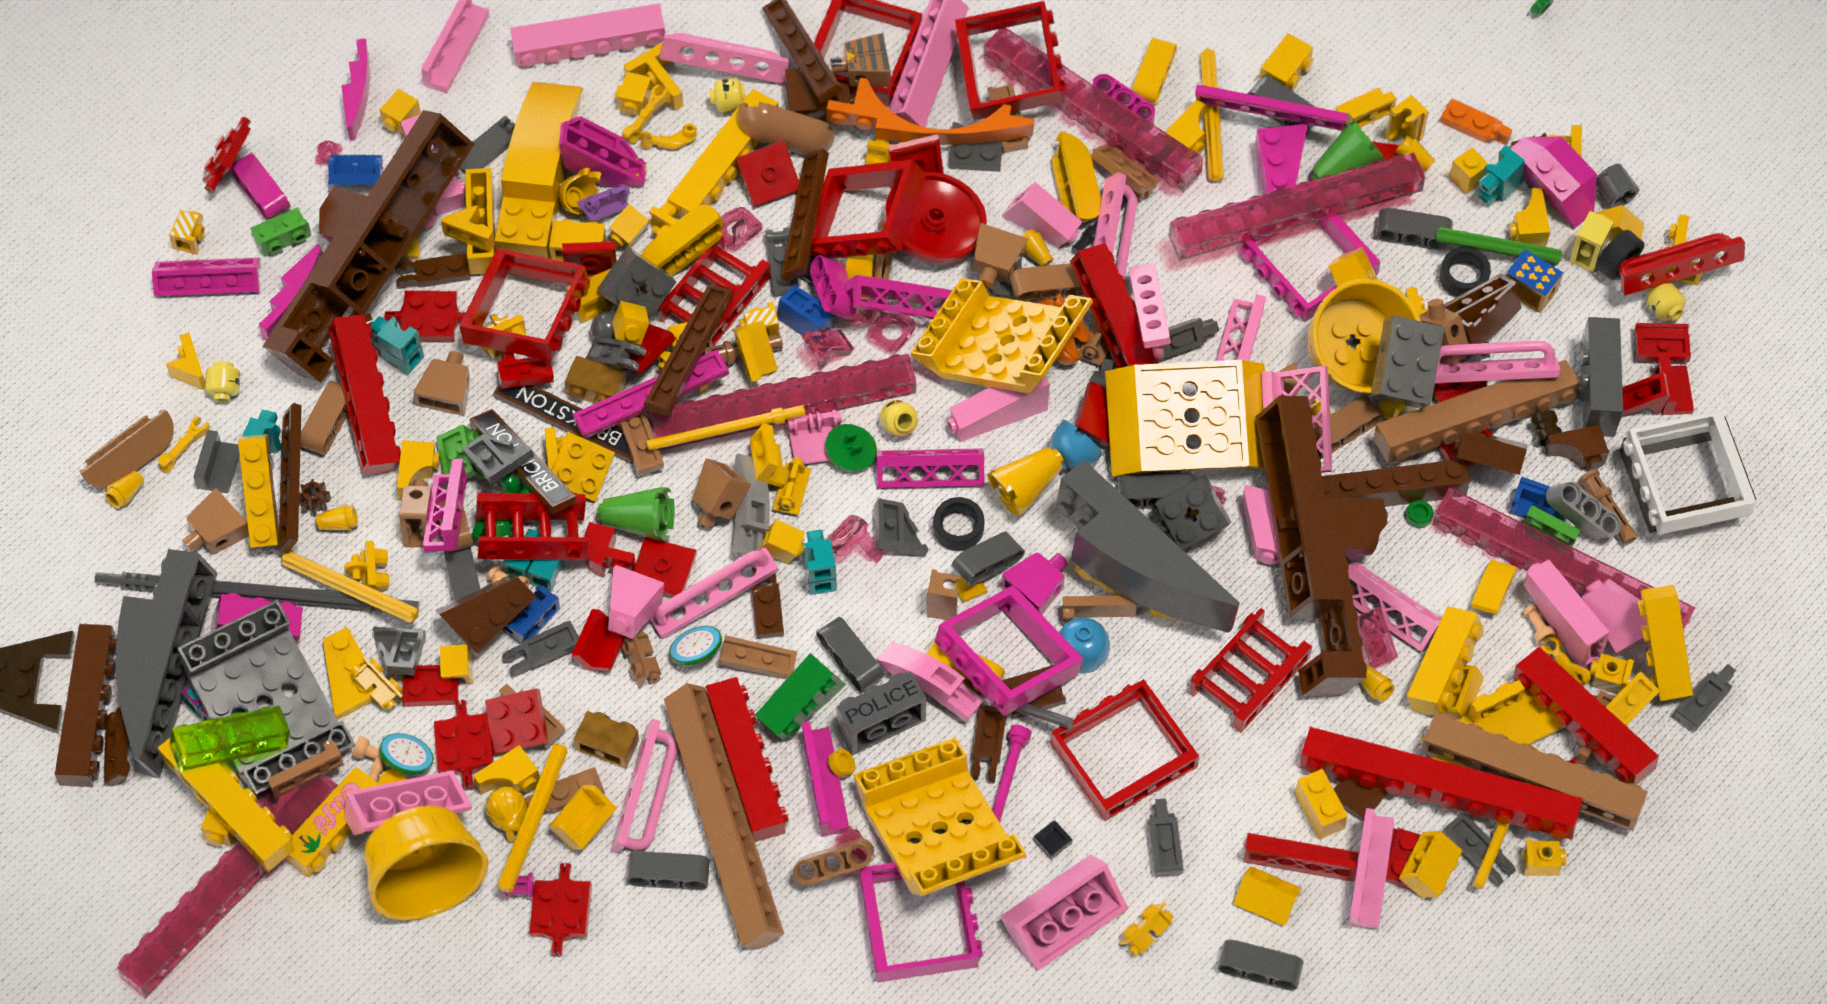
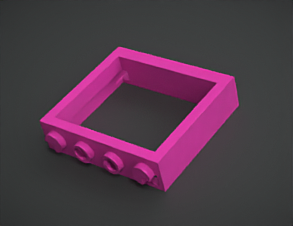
M1313 190L1243 235L1240 246L1242 257L1256 267L1259 276L1272 285L1275 294L1279 298H1283L1289 304L1292 313L1295 316H1299L1304 322L1314 317L1320 303L1338 285L1333 286L1307 303L1258 246L1310 214L1345 253L1363 247L1376 276L1378 275L1381 262L1316 190Z
M1014 585L939 624L934 640L940 647V650L954 662L957 669L961 670L971 680L974 687L979 689L987 697L991 705H994L1003 716L1078 676L1084 659ZM1002 610L1056 665L1012 690L958 635Z
M894 862L866 866L859 869L877 983L978 968L979 957H983L981 940H976L974 931L979 930L977 915L971 914L970 905L974 904L971 887L966 888L965 880L956 883L955 888L967 954L887 965L874 884L903 880Z

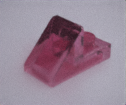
M841 329L804 332L801 336L807 354L819 371L822 370L831 357L849 356L854 350Z
M1381 607L1359 615L1357 621L1359 635L1362 638V644L1370 667L1376 668L1398 658Z

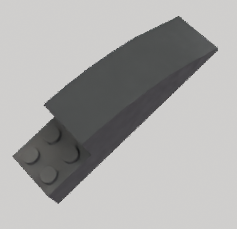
M1083 460L1061 478L1056 507L1063 517L1069 518L1078 529L1071 555L1072 562L1112 590L1161 614L1227 633L1233 629L1240 602L1092 466Z
M168 549L166 558L161 563L159 582L154 587V599L123 596L119 615L116 642V680L119 705L134 759L154 777L158 778L161 776L164 765L158 747L172 737L182 701L180 691L186 687L188 680L177 648L200 637L218 574L198 552Z

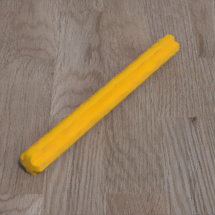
M1206 48L1205 51L1200 53L1202 85L1218 88L1216 53L1214 50ZM1205 105L1208 175L1210 181L1220 182L1224 178L1219 107Z
M292 551L283 554L281 558L283 566L408 623H413L419 616L417 608Z
M554 744L552 746L499 879L498 889L510 893L514 889L566 758L567 747L564 745Z

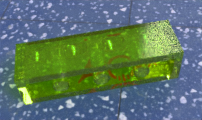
M280 705L262 707L250 712H239L231 716L217 719L210 718L203 722L189 725L182 724L172 728L169 746L179 771L287 748L290 729Z

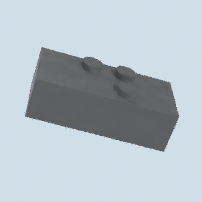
M1588 317L1580 342L1581 386L1577 400L1582 402L1583 428L1600 425L1603 436L1615 437L1623 414L1620 318Z

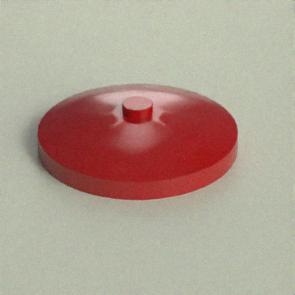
M924 172L926 177L902 250L914 258L934 264H949L961 261L970 256L976 249L980 224L987 225L985 208L977 194L962 181L943 173ZM893 186L885 202L883 212L884 223H886L898 186Z

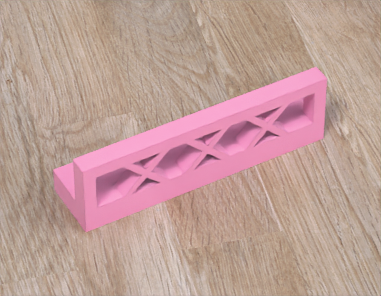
M458 0L421 68L424 86L448 93L490 16L489 9L474 5L472 0Z
M1256 294L1253 303L1234 298L1216 361H1225L1224 355L1232 351L1237 355V360L1250 361L1264 312L1266 296ZM1237 308L1251 311L1250 317L1240 321L1236 315ZM1240 329L1244 334V338L1234 343L1230 333Z
M1357 561L1349 564V578L1357 583L1359 594L1353 595L1354 607L1423 652L1436 632L1442 618ZM1375 595L1378 597L1381 609H1370L1367 606L1365 596ZM1397 610L1402 613L1404 624L1394 625L1391 623L1388 611ZM1420 625L1428 631L1422 642L1412 637L1410 626Z
M1366 808L1350 923L1352 926L1379 929L1394 818L1376 816L1375 809Z

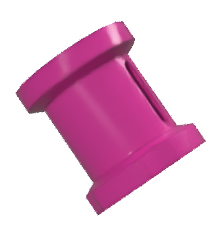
M529 872L528 875L518 876L515 885L524 886H514L513 891L510 893L504 891V898H509L510 895H527L528 898H533V872Z

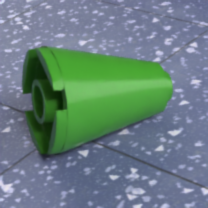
M1353 119L1313 166L1312 169L1315 173L1311 176L1320 187L1325 184L1329 188L1382 163L1385 159Z
M659 487L605 498L602 504L598 505V519L605 526L658 541H667L671 536L666 535L667 530L673 529L675 519L674 498L668 497V492H671V489Z

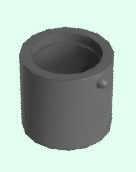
M1614 164L1597 176L1596 187L1611 208L1620 205L1625 206L1639 193V187L1622 164Z

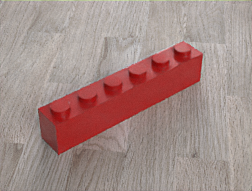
M1103 243L1079 250L1070 260V263L1085 297L1091 298L1093 301L1090 306L1117 369L1132 365L1160 364L1153 355L1152 347H1144L1135 302L1127 292L1125 280L1119 274L1115 265L1114 255L1109 251L1107 244Z
M364 314L333 318L328 331L363 475L392 472L400 463L401 449L399 446H396L394 439L396 434L395 424L393 421H390L388 414L390 404L388 397L384 396L382 389L384 379L382 373L378 372L376 364L378 361L377 350L375 347L372 348L370 340L372 337L371 326L369 323H366Z
M1538 646L1515 665L1514 681L1520 680L1525 688L1524 691H1527L1534 698L1536 704L1540 708L1548 710L1561 727H1566L1573 733L1576 741L1582 746L1586 745L1601 764H1606L1612 769L1619 781L1627 784H1638L1656 769L1659 755L1541 647Z
M737 677L705 685L754 841L758 842L786 834L785 823L789 822L785 806H779L777 799L781 798L777 782L772 783L769 774L773 773L769 757H763L761 750L765 749L761 733L756 734L753 727L757 725L753 709L748 710L746 701H749L746 686H740Z

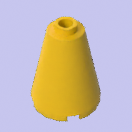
M1046 447L993 469L987 474L993 490L998 489L1001 495L999 499L1015 516H1021L1063 469L1062 462L1064 459L1057 449L1051 450L1049 447Z

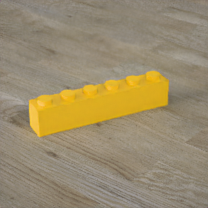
M752 89L742 102H746L748 106L758 107L759 102L779 107V102L755 89ZM739 107L667 198V202L674 205L677 209L678 214L676 217L679 219L697 206H710L714 200H719L728 182L731 183L738 173L739 168L735 158L751 153L757 145L760 146L763 143L750 138L742 130L738 121Z
M183 727L158 747L163 761L269 872L294 851L291 842L293 839L292 834L284 825L281 827L276 825L274 822L275 817L267 807L264 806L262 809L256 803L258 801L256 796L249 788L242 789L238 784L240 780L231 769L225 771L221 766V759L218 755L215 756L213 750L209 753L203 747L205 743L196 732L190 734Z

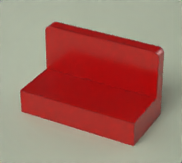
M1659 356L1654 369L1655 375L1661 372L1666 373L1670 396L1661 410L1662 415L1692 414L1694 405L1687 366H1671L1669 356Z
M591 609L571 656L586 670L610 671L626 636L608 630L609 617L600 609Z

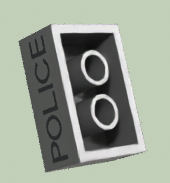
M1395 315L1385 319L1370 398L1419 409L1430 406L1445 327Z
M911 671L905 674H896L890 678L889 682L880 686L873 685L866 689L863 694L855 698L848 697L837 706V729L852 756L926 721V696Z

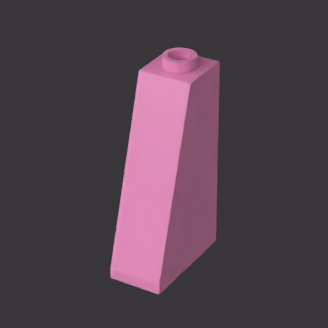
M1046 376L1029 394L989 387L950 408V419H947L950 432L952 434L956 433L959 441L962 442L1047 411L1050 384Z
M1550 560L1542 564L1536 563L1532 565L1526 572L1524 587L1549 625L1555 629L1557 637L1562 641L1563 646L1574 663L1583 668L1588 667L1592 664L1593 659L1599 660L1601 653L1604 654L1610 632Z

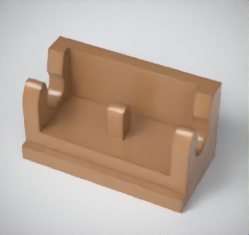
M932 569L927 591V617L948 620L958 615V591L952 588L946 589L943 586L948 581L957 583L958 578L956 576L937 572V569Z

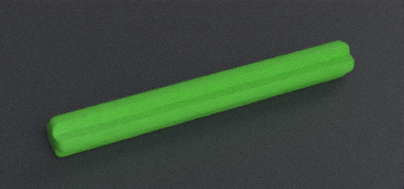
M1443 227L1437 229L1436 241L1440 243L1472 247L1477 250L1519 257L1524 250H1527L1547 263L1558 264L1562 259V250Z

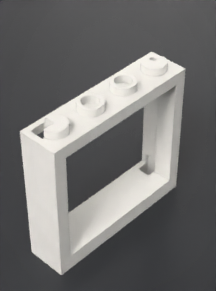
M1722 410L1629 429L1626 440L1623 442L1624 451L1627 456L1631 457L1633 476L1635 479H1639L1641 498L1644 503L1647 502L1649 520L1652 526H1656L1658 535L1752 514L1756 500ZM1709 432L1735 502L1666 516L1641 446Z

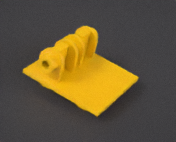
M567 432L564 440L560 439L556 449L560 451L552 472L571 492L585 494L587 499L596 502L615 452Z

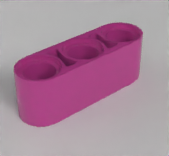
M1099 74L1093 79L1092 101L1098 107L1138 134H1148L1153 130L1155 107L1150 102L1111 75Z
M252 152L232 164L230 168L232 175L266 220L272 219L291 208L283 191Z
M817 256L811 263L810 275L824 311L845 319H851L856 313L857 308L853 307V294L846 293V282L849 280L844 265L829 258Z

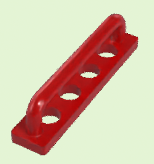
M1715 233L1624 260L1619 266L1618 271L1621 276L1620 290L1626 296L1741 262L1745 258V241L1741 236L1732 239L1726 234ZM1724 251L1720 258L1714 259L1717 253ZM1700 258L1696 265L1690 266L1693 260ZM1676 266L1672 272L1666 274L1669 267ZM1652 273L1647 280L1641 281L1645 274Z

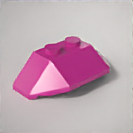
M581 116L561 123L559 148L565 168L576 173L583 168H590V172L602 173L601 180L596 183L604 187H616L619 184L637 187L645 184L646 162L642 158H638L635 151L621 136Z
M1562 136L1523 137L1511 148L1525 160L1524 177L1535 188H1542L1544 198L1574 229L1585 221L1590 211L1594 213L1597 173Z

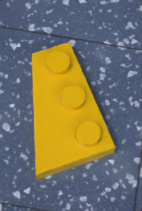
M348 627L323 638L334 714L337 720L376 701L370 694L377 687L373 684L366 691L352 678L353 674L350 671L357 664L361 667L364 665L362 660L364 655Z

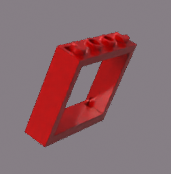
M832 0L814 41L823 59L844 12L910 30L892 73L890 87H871L878 99L886 107H890L921 25L923 13L878 0ZM834 74L838 82L849 84L846 76ZM849 85L850 94H855L856 98L858 87Z
M1045 0L955 20L969 108L974 121L989 117L1004 104L1010 105V113L1064 102L1062 92H1066L1067 88L1064 76H1059V69H1063L1060 54H1056L1054 48L1058 47L1059 43L1056 31H1051V25L1055 24L1053 11L1047 10ZM1041 21L1053 88L981 103L970 36Z
M914 160L829 168L823 183L810 250L811 256L820 255L830 259L853 256L864 257L875 254L886 255L887 253L901 252L926 177L924 171ZM898 186L882 232L828 236L843 191Z
M497 248L459 325L463 343L552 361L556 351L559 352L562 347L565 332H569L574 313L580 309L581 298L584 292L587 293L589 290L590 279L587 277L586 267L584 265ZM508 273L570 285L545 339L483 327L485 319Z
M1144 679L1131 686L1130 684L1126 685L1122 692L1115 696L1109 695L1105 697L1093 709L1087 708L1082 710L1073 720L1070 729L1059 726V728L1051 732L1050 744L1104 821L1116 816L1198 767V753ZM1141 701L1179 756L1104 799L1066 743Z

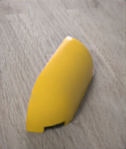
M1060 132L1056 138V141H1059L1056 156L1052 155L1051 157L1060 203L1081 220L1082 223L1088 222L1099 215L1101 197L1091 154L1079 138L1067 132Z
M709 205L697 206L652 240L644 249L642 256L673 276L719 241L722 237L721 231L724 222L720 214Z

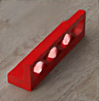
M1248 833L1243 863L1354 882L1359 852Z

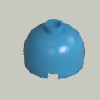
M1063 419L1053 432L1050 440V449H1057L1064 459L1062 462L1063 470L1065 471L1067 467L1073 469L1083 460L1090 466H1093L1103 455L1101 449L1085 434L1082 435L1076 431L1077 428Z
M1085 617L1075 618L1064 624L1059 633L1084 658L1079 673L1084 674L1096 671L1099 666L1107 661L1109 656L1110 641L1106 629L1096 620Z

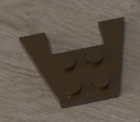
M73 630L0 648V713L59 734L63 712L62 706L56 704H36L44 658L71 659L75 638Z

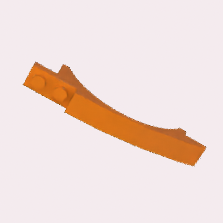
M860 78L854 105L829 100L827 105V121H831L836 125H853L862 130L874 129L875 139L895 142H907L932 135H938L940 145H970L1006 141L1033 136L1035 119L1010 115L1011 106L1004 104L986 119L969 126L955 129H933L919 126L891 112L878 99L868 79Z

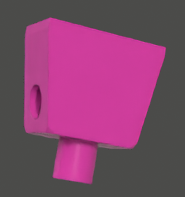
M1038 552L1034 553L1002 574V587L1006 589L1014 585L1043 615L1064 587L1065 576L1061 571L1068 565V562L1059 553H1056L1050 560H1047Z

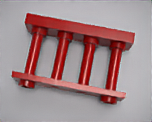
M722 235L719 241L699 257L658 308L659 321L664 323L672 314L685 323L688 322L692 314L678 305L686 295L699 302L703 293L694 288V286L701 277H704L719 287L733 290L734 295L707 347L715 346L771 279V264L762 259L757 266H749L725 251L724 235ZM718 258L746 275V279L741 285H735L709 268Z
M477 493L476 520H485L486 537H478L477 559L587 560L588 537H579L578 520H584L586 495L574 494L576 496V504L553 514L535 494ZM496 520H512L513 537H497ZM523 520H540V537H524ZM550 520H567L568 537H551Z
M1262 608L1255 614L1250 613L1243 621V627L1203 671L1198 669L1190 679V694L1195 697L1203 688L1231 709L1234 715L1233 727L1240 733L1248 727L1310 659L1312 646L1305 640L1298 647L1295 645L1290 646L1262 624L1265 610ZM1255 632L1282 652L1286 660L1281 665H1274L1247 645L1245 641ZM1236 651H1239L1268 674V680L1264 684L1255 683L1228 662ZM1219 670H1222L1251 693V698L1246 704L1244 702L1240 703L1210 679Z

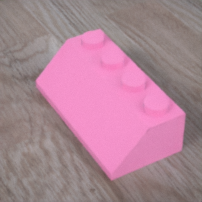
M452 770L346 792L345 819L353 835L373 832L385 820L411 808L433 805L445 807L455 814H460L472 810V805Z
M1090 854L1000 917L1015 944L1034 968L1040 970L1127 910L1128 906L1107 864Z

